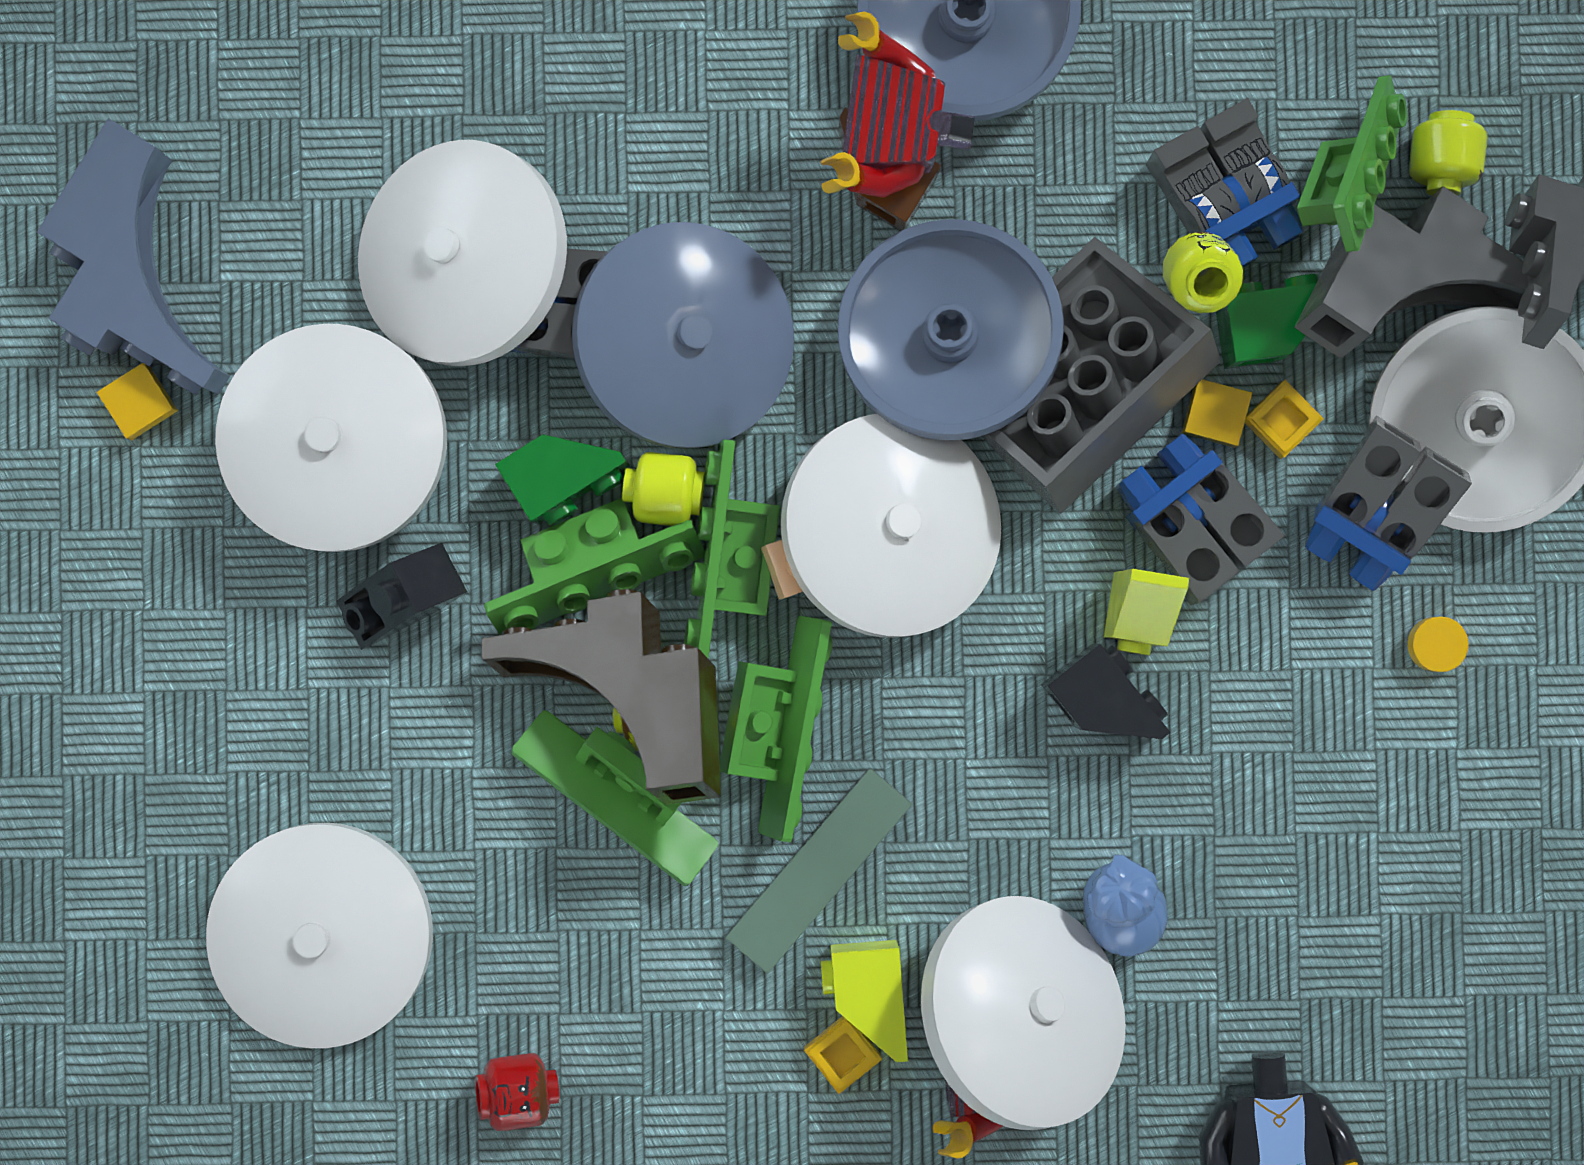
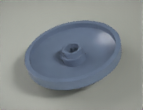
M857 0V13L864 11L871 13L879 24V30L905 45L934 70L936 79L941 80L945 90L942 110L933 112L931 116L952 120V115L975 118L974 121H983L1007 115L1024 107L1051 85L1065 65L1075 44L1081 18V0ZM878 64L877 75L882 81L883 67ZM886 70L884 84L890 88L892 73ZM899 79L897 97H899L902 100L903 98L900 94V87L903 84L904 80ZM936 88L931 89L927 108L928 115L934 106ZM925 103L919 105V111L924 112Z
M959 219L929 221L912 226L889 237L869 253L857 267L845 289L838 317V339L844 368L850 382L864 403L875 414H878L887 422L905 432L936 440H963L989 434L1012 423L1023 415L1043 394L1053 377L1061 354L1063 340V312L1058 290L1040 259L1025 244L998 228L975 221Z
M671 222L655 225L632 234L611 248L595 264L580 290L575 305L572 341L580 377L595 404L613 423L627 433L648 443L668 448L685 449L718 444L723 439L729 440L752 427L766 414L781 393L788 377L793 357L794 329L788 300L779 280L765 260L753 248L732 234L712 226L691 222Z

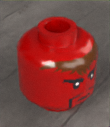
M536 1053L490 1059L484 1067L483 1074L475 1075V1094L479 1119H488L491 1127L496 1131H509L543 1125L548 1118L549 1105L559 1103V1084L556 1070H545L542 1059Z

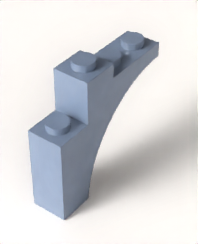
M108 118L37 233L54 243L49 253L78 270L48 319L66 329L61 336L62 340L91 356L96 348L115 355L120 348L148 366L156 358L172 368L167 378L195 395L198 394L201 387L219 394L230 375L205 357L184 334L163 296L156 273L152 234L154 210L160 186L172 159L155 146Z

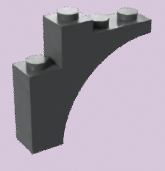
M1538 174L1525 195L1521 193L1516 194L1506 214L1505 225L1511 227L1509 252L1525 256L1522 272L1528 275L1527 288L1522 295L1518 307V316L1524 318L1522 343L1544 349L1569 318L1577 288L1584 283V176L1578 186Z
M1443 186L1412 213L1407 225L1374 204L1373 226L1366 229L1359 251L1346 252L1340 236L1294 328L1333 354L1343 358L1372 334L1374 327L1383 317L1402 309L1433 304L1458 305L1469 308L1489 306L1518 309L1522 295L1527 288L1528 275L1522 272L1523 260L1482 234L1489 217Z

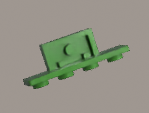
M1391 75L1378 77L1357 137L1321 142L1297 206L1302 226L1317 224L1338 225L1346 252L1359 251L1366 229L1373 226L1374 204L1377 195L1384 192L1386 182L1385 171L1389 160L1395 159L1397 149L1396 138L1399 129L1405 127L1407 123L1406 101L1402 93L1396 94Z
M725 439L718 444L717 452L708 451L704 484L713 485L711 507H701L697 533L698 540L706 541L704 563H694L691 579V596H699L697 619H687L684 644L695 648L698 647L708 659L715 610L767 616L771 575L761 547L776 542L780 505L728 499L735 441Z
M622 498L520 539L534 583L486 602L484 608L487 617L499 635H502L504 630L513 627H526L534 630L538 625L564 614L582 611L587 607V600L606 598L607 594L614 590H633L644 581L669 571L684 569L693 561L703 558L705 550L701 541L697 539L698 535L691 520H686L683 523L673 525L639 539L625 501H622Z
M798 616L788 669L738 661L720 758V772L767 780L758 832L775 840L789 843L793 839L794 829L798 826L802 815L800 795L804 774L808 771L812 761L810 741L814 720L822 707L820 687L824 665L830 658L833 646L830 634L831 621Z
M543 710L511 750L515 758L683 886H688L694 880L718 847V841L677 810L681 803L665 805L646 789V775L643 762L634 755L635 749L632 744L618 733L612 731L606 733L597 726L590 736L584 739L552 713Z

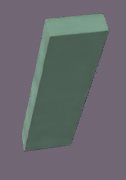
M869 767L730 929L725 938L768 974L913 804Z

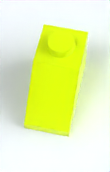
M1138 569L1114 572L1104 638L1118 640V651L1150 656L1152 645L1168 647L1188 590L1189 578Z
M897 940L830 945L831 960L821 961L823 995L834 994L836 1011L894 1061L908 1062L900 951Z

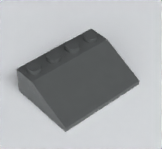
M1096 237L1090 240L1052 277L1062 304L1063 340L1057 368L1050 383L1035 404L1023 415L1003 428L981 436L1023 481L1060 514L1221 362L1212 330Z

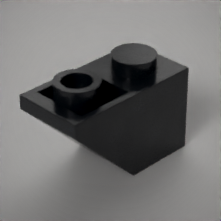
M439 543L390 562L336 602L342 612L346 628L354 635L362 650L436 613L467 593V590L443 543Z
M1091 644L1041 684L1067 719L1077 729L1163 739L1171 733L1161 721L1168 716L1166 710L1149 690L1146 689L1141 694L1127 678L1133 672L1131 666L1114 646H1110L1105 650L1101 644Z

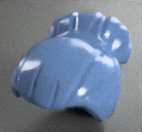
M1118 854L1113 855L1111 863L1105 864L1091 874L1084 887L1083 909L1087 930L1096 943L1111 954H1118L1120 956H1135L1151 950L1159 942L1160 938L1163 937L1168 917L1166 899L1157 887L1155 875L1140 864L1131 861L1124 855Z

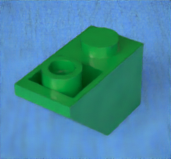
M1306 274L1287 278L1284 280L1285 287L1264 290L1263 282L1242 284L1237 296L1226 307L1216 311L1224 369L1279 362L1294 352L1306 336L1294 327L1319 279L1318 274Z
M542 434L496 463L495 466L529 520L537 525L546 520L549 526H553L577 511L578 508L574 501L593 490L596 497L622 483L624 477L621 472L630 467V464L620 451Z

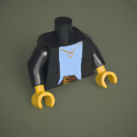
M1258 1052L1251 1055L1253 1083L1227 1086L1224 1100L1215 1104L1198 1138L1201 1165L1364 1164L1349 1126L1330 1100L1324 1095L1317 1094L1305 1081H1287L1285 1054L1281 1052Z

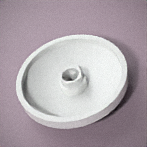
M456 140L423 150L406 161L388 178L373 200L362 228L358 251V272L363 298L372 318L381 331L398 347L414 356L434 363L448 366H470L491 361L508 353L535 331L549 312L558 294L567 256V235L562 210L556 195L544 177L527 161L500 146L477 140Z
M1489 306L1469 308L1444 315L1426 324L1406 339L1386 363L1373 392L1369 424H1371L1376 415L1417 440L1420 443L1421 451L1426 446L1470 475L1472 485L1441 525L1468 532L1483 533L1516 529L1538 521L1556 511L1584 484V350L1562 329L1558 330L1544 349L1522 343L1524 318L1518 316V309ZM1413 466L1410 467V469L1408 470V472L1405 474V476L1403 477V479L1400 481V483H1399V484L1397 485V487L1395 488L1394 492L1397 490V488H1398L1399 485L1402 483V481L1405 479V477H1406L1407 474L1410 472V470L1412 469Z
M317 324L297 328L277 336L256 350L242 364L233 376L222 398L217 416L215 445L217 460L225 485L233 500L254 524L266 533L290 545L316 551L343 552L369 547L384 541L407 526L420 513L435 491L442 474L447 450V429L444 411L436 389L424 370L409 354L388 339L366 329L343 324Z
M872 414L851 420L832 430L819 439L802 457L792 473L785 491L781 512V534L786 559L794 578L807 598L820 611L838 624L853 631L876 637L897 638L917 635L939 628L957 618L978 598L989 581L997 561L1001 540V517L996 492L991 479L977 456L963 441L936 440L916 436L897 428L878 414Z
M310 823L287 828L264 838L249 848L233 863L217 887L211 902L206 927V947L211 972L218 989L232 1010L249 1026L268 1038L303 1048H331L350 1044L371 1035L390 1022L407 1005L420 986L428 967L433 942V923L428 898L422 883L409 863L393 847L377 836L356 827L337 823Z
M1006 896L990 900L963 912L950 922L936 940L924 969L921 989V1013L926 1039L932 1056L941 1074L954 1092L981 1116L1005 1127L1019 1130H1038L1063 1125L1082 1117L1092 1110L1108 1092L1120 1067L1125 1044L1126 1024L1125 1010L1118 980L1106 954L1093 939L1089 931L1070 914L1046 901L1032 897Z

